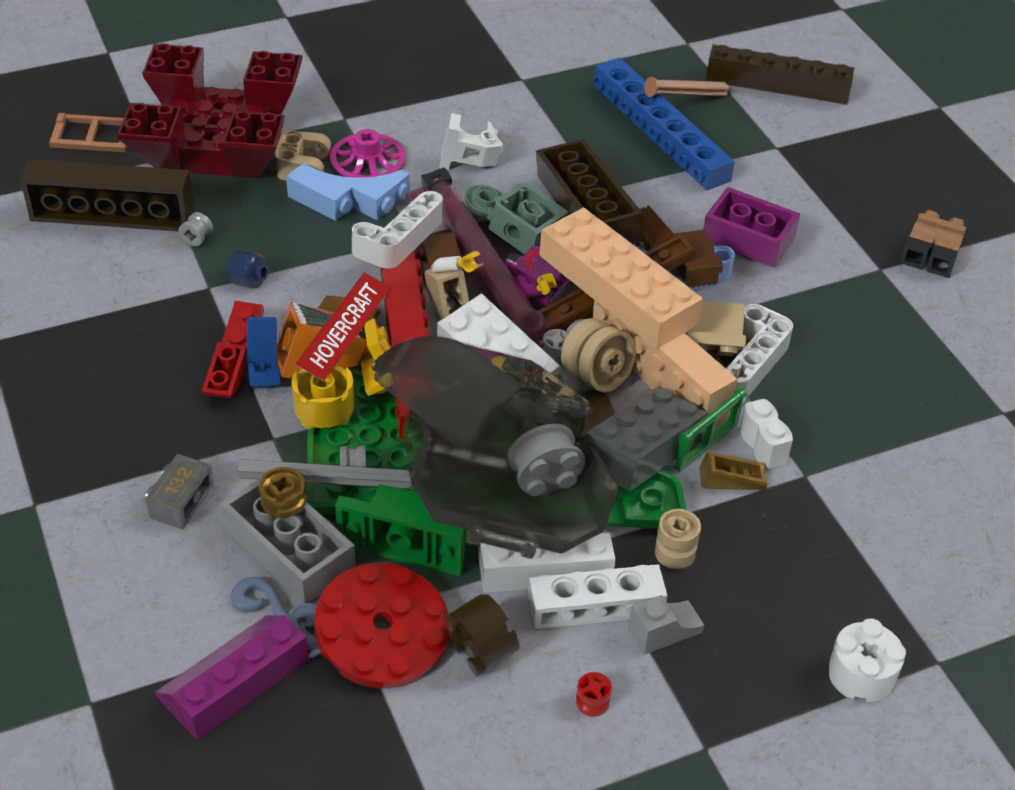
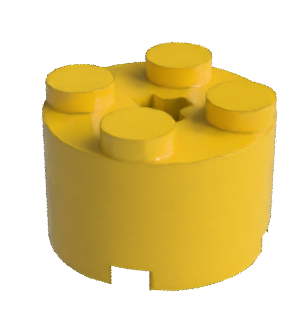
M337 363L325 381L303 369L298 373L297 370L295 371L291 380L294 412L301 421L302 426L312 429L315 427L329 428L346 425L354 410V388L351 371L347 367L345 370L338 366Z

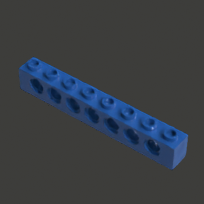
M620 57L596 65L593 79L594 86L705 190L708 191L731 182L735 161L662 95L648 97L644 90L646 81Z

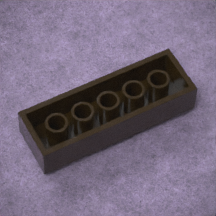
M584 138L536 150L538 178L555 202L569 211L568 215L584 207L631 244L644 241L643 213Z
M29 159L20 178L30 221L179 232V227L182 223L188 221L189 216L195 212L189 170Z

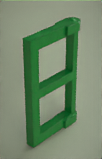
M738 388L730 398L690 430H686L680 435L678 441L679 450L674 469L680 473L737 426L742 406L745 405L747 399L745 389ZM730 409L727 422L716 430L719 417ZM705 429L702 442L690 451L694 437Z

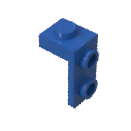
M249 317L247 319V375L250 386L269 388L272 385H280V373L277 365L276 317Z

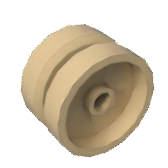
M595 318L584 319L573 327L562 346L561 362L563 370L568 376L584 382L598 391H612L626 380L633 368L636 356L635 342L630 334Z

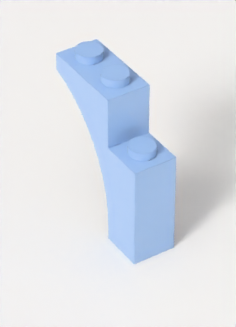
M303 163L286 176L288 197L334 221L347 214L352 208L378 220L410 194L409 173L403 170L377 177L352 178L328 174Z

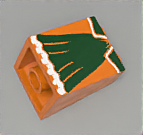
M290 302L277 342V365L282 377L291 378L296 370L297 373L302 370L295 363L334 312ZM362 329L338 361V366L342 368L358 366L361 356L364 357L366 355L368 346Z

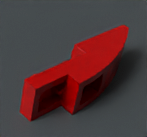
M242 301L234 302L222 342H217L202 388V394L230 399L235 395L247 373V319L249 317H263L264 308L262 304Z

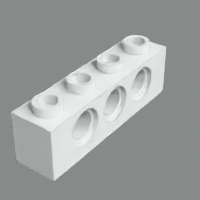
M659 564L637 565L635 567L618 569L606 568L589 572L575 571L559 575H540L538 577H530L528 587V601L534 630L629 620L633 605L660 595L667 602L668 597Z

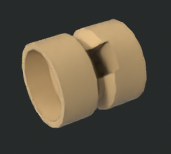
M672 509L665 512L660 518L655 556L665 567L676 570L684 569L694 562L701 530V523L695 514L684 509Z

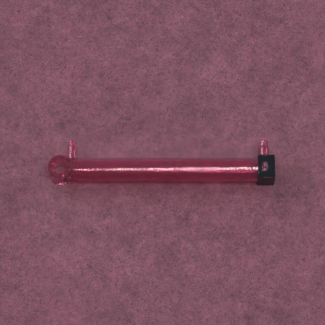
M444 167L421 175L422 187L407 193V201H413L421 193L427 191L437 192L442 195L443 220L451 232L455 233V238L466 255L473 251L480 252V255L473 259L475 263L483 264V266L476 269L503 313L539 347H542L543 336L546 333L544 315L534 309L453 187L452 177Z

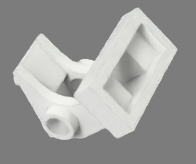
M451 113L441 150L439 168L445 167L446 170H449L451 161L470 164L479 168L496 166L499 155L503 152V144L497 136V129H494L491 122H488L487 131H483L481 135L466 133L460 128L461 115ZM465 147L473 148V149H477V150H476V151L465 150Z

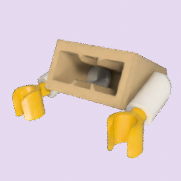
M473 251L462 258L461 256L441 257L432 264L431 269L425 271L430 303L440 320H443L469 302L462 268L466 272H472L482 267L483 264H477L473 259L479 256L480 252Z

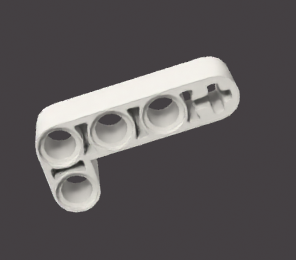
M433 191L421 193L385 228L368 222H360L353 225V256L381 268L391 269L398 266L441 224L442 195Z
M759 304L745 306L743 335H746V340L749 343L727 367V370L737 378L735 391L740 387L745 389L748 398L788 350L793 330V322L789 318Z

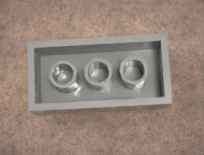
M256 480L220 504L223 527L302 603H309L319 596L338 575L356 567L355 546L307 502L303 510L295 516L289 518L269 516L261 506L260 480Z

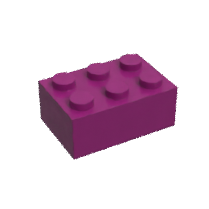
M727 187L705 215L703 230H705L707 237L713 240L715 246L730 247L738 255L775 268L796 237L801 213Z

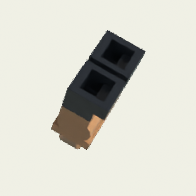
M927 210L924 214L920 213L910 236L904 244L899 263L923 270L929 253L932 250L926 271L950 278L966 230L964 221L955 217L949 221L939 219L938 213ZM917 253L922 259H911L908 254ZM943 261L949 267L940 268L934 262Z

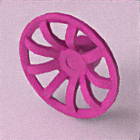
M363 129L354 135L343 138L333 146L330 152V162L333 169L343 177L368 178L391 174L401 170L406 160L405 150L398 141L392 137L379 134L372 129ZM380 139L386 140L387 142L384 145H381ZM345 143H348L351 147L350 150L346 151L339 148ZM394 145L398 153H390L386 150ZM336 155L340 157L350 156L344 162H337ZM358 158L352 173L343 169L349 167ZM385 158H388L390 160L399 159V161L396 165H391L385 160ZM375 159L388 171L378 174ZM365 160L368 161L371 176L360 175Z

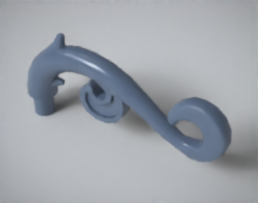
M260 577L242 579L233 587L231 600L237 610L255 612L265 606L263 598L250 600L246 596L252 590L265 592L269 598L274 615L286 616L306 636L307 648L311 651L308 657L312 658L321 655L315 635L308 633L309 631H314L316 605L301 603L287 613L275 589ZM301 622H306L305 630L307 632L303 631L298 626V624Z

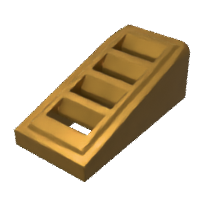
M707 451L699 467L701 487L765 490L768 486L764 463Z

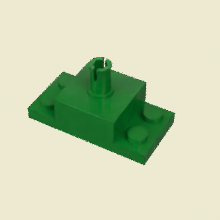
M418 481L411 484L409 491L379 484L371 503L357 498L339 496L335 504L337 530L354 544L356 551L461 576L465 558V526L452 521L441 520V498L429 496L430 488L425 483H421L419 491H416L419 485Z

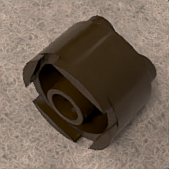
M483 593L444 617V622L452 633L448 636L451 646L458 654L462 651L465 652L469 657L467 664L476 676L487 672L520 650V643L515 630L508 633L505 624L509 620L490 595L485 594L483 596Z

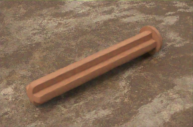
M649 77L645 82L644 90L648 97H654L655 95L724 97L727 95L729 86L725 82L657 80L655 77Z

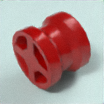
M589 672L582 675L578 680L575 702L581 713L595 717L604 714L608 710L612 685L607 676L598 672ZM588 694L595 696V698L589 697Z

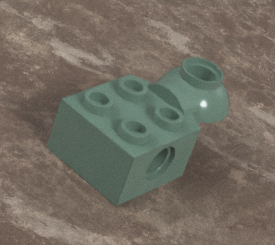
M528 183L517 184L506 194H502L492 186L473 185L465 191L464 196L466 205L474 219L483 222L490 220L489 230L524 254L532 246L540 247L542 229L563 219L569 213V211Z

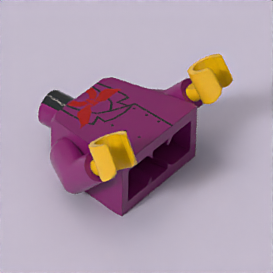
M532 246L523 257L510 253L506 259L505 267L514 271L513 285L525 299L533 298L541 304L548 306L570 281L539 256V246Z

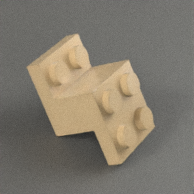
M703 301L699 324L685 332V334L706 352L713 350L717 351V356L733 357L734 354L745 348L746 335H743L745 304Z

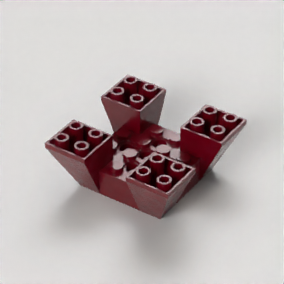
M166 43L154 44L142 75L161 105L130 103L117 133V138L154 168L189 170V173L259 178L276 151L285 121V115H282V112L294 90L303 57L302 55L292 53L253 51L243 79L244 90L237 88L223 89L204 87L203 47H194L192 45L178 46Z

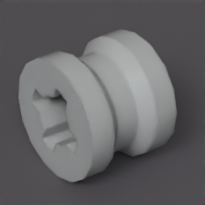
M199 212L191 214L188 221L182 223L179 227L181 238L191 246L201 245L205 239L204 237L209 236L213 232L211 220Z
M552 329L543 336L544 347L542 350L558 365H561L562 346L569 333L561 329Z
M359 445L356 449L340 446V466L366 467L365 445Z

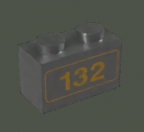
M177 453L172 462L163 468L161 477L156 484L151 486L146 493L145 503L147 504L149 518L183 530L214 485L211 464Z

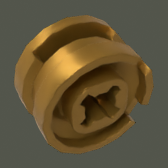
M277 467L266 472L260 479L259 493L261 495V506L269 516L289 518L303 510L306 505L305 480L297 470L289 467Z

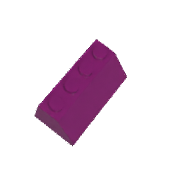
M266 615L155 692V695L198 741L309 661L307 638L286 616Z

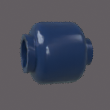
M239 250L230 256L226 262V273L230 281L238 286L257 288L263 283L269 273L264 256L256 252Z

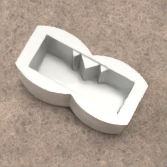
M760 399L745 403L740 433L743 440L750 447L754 448L756 460L764 463L767 470L787 465L793 436L788 426L778 419L775 407L768 400Z

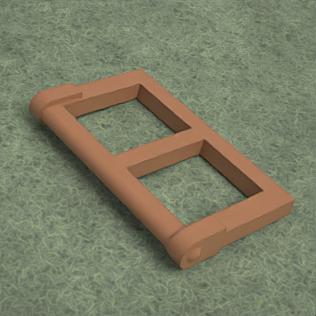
M59 113L49 142L50 148L126 152L127 146L120 140L119 143L94 141L100 124L121 126L123 118ZM66 123L91 124L86 140L61 139Z

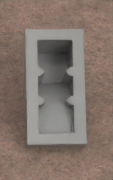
M660 595L632 606L629 631L644 655L703 633L704 623L689 600L667 603L664 597Z

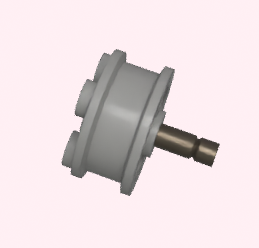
M528 417L524 419L522 424L526 433L513 443L508 452V462L511 468L518 472L517 481L520 488L531 496H539L573 486L584 468L585 457L582 451L574 446L575 437L571 429L562 424H546L537 427L534 418Z

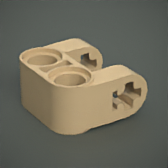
M284 132L280 136L275 151L278 178L287 181L286 176L303 163L323 172L324 165L319 159H324L328 156L331 148L330 139L320 133Z

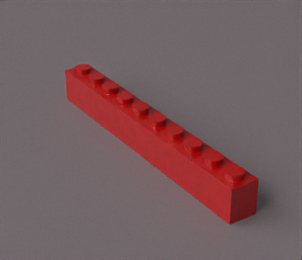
M418 247L398 266L391 269L380 267L382 282L391 287L384 297L387 334L390 339L389 345L393 353L390 355L396 384L393 385L399 439H403V425L412 407L422 399L439 395V388L433 387V385H436V368L430 367L434 363L433 348L427 347L431 346L430 329H425L428 328V311H422L426 309L425 293H423V276H420L421 262L418 259ZM432 404L423 408L421 412L428 415L437 426L435 406ZM413 419L411 432L422 431L429 433L421 421Z

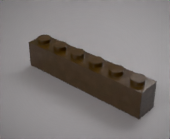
M712 44L706 82H725L726 85L847 105L855 67Z

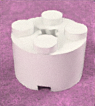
M866 619L864 622L850 624L842 629L837 636L829 661L830 680L835 688L848 698L855 699L856 696L865 698L866 702L882 700L893 691L904 663L906 650L896 635L883 627L878 620Z

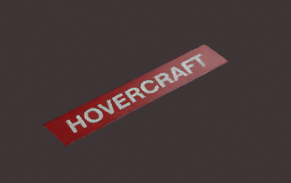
M364 272L295 365L325 381L391 287Z

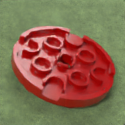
M364 564L341 573L324 589L316 607L314 634L317 646L324 659L327 658L339 669V674L367 687L397 688L419 680L423 674L438 664L449 638L450 630L444 622V617L449 613L437 589L418 573L394 564ZM383 616L384 620L391 624V627L381 630L375 627L373 622Z

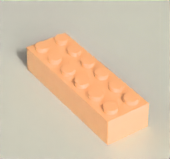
M584 207L541 230L539 256L655 349L662 347L699 324L703 298Z
M594 300L593 318L630 334L633 338L636 356L631 372L637 374L651 390L658 386L668 389L680 398L694 403L700 409L708 412V414L733 395L736 389L737 378L688 335L683 333L662 347L655 349ZM730 409L719 417L717 427L727 422Z

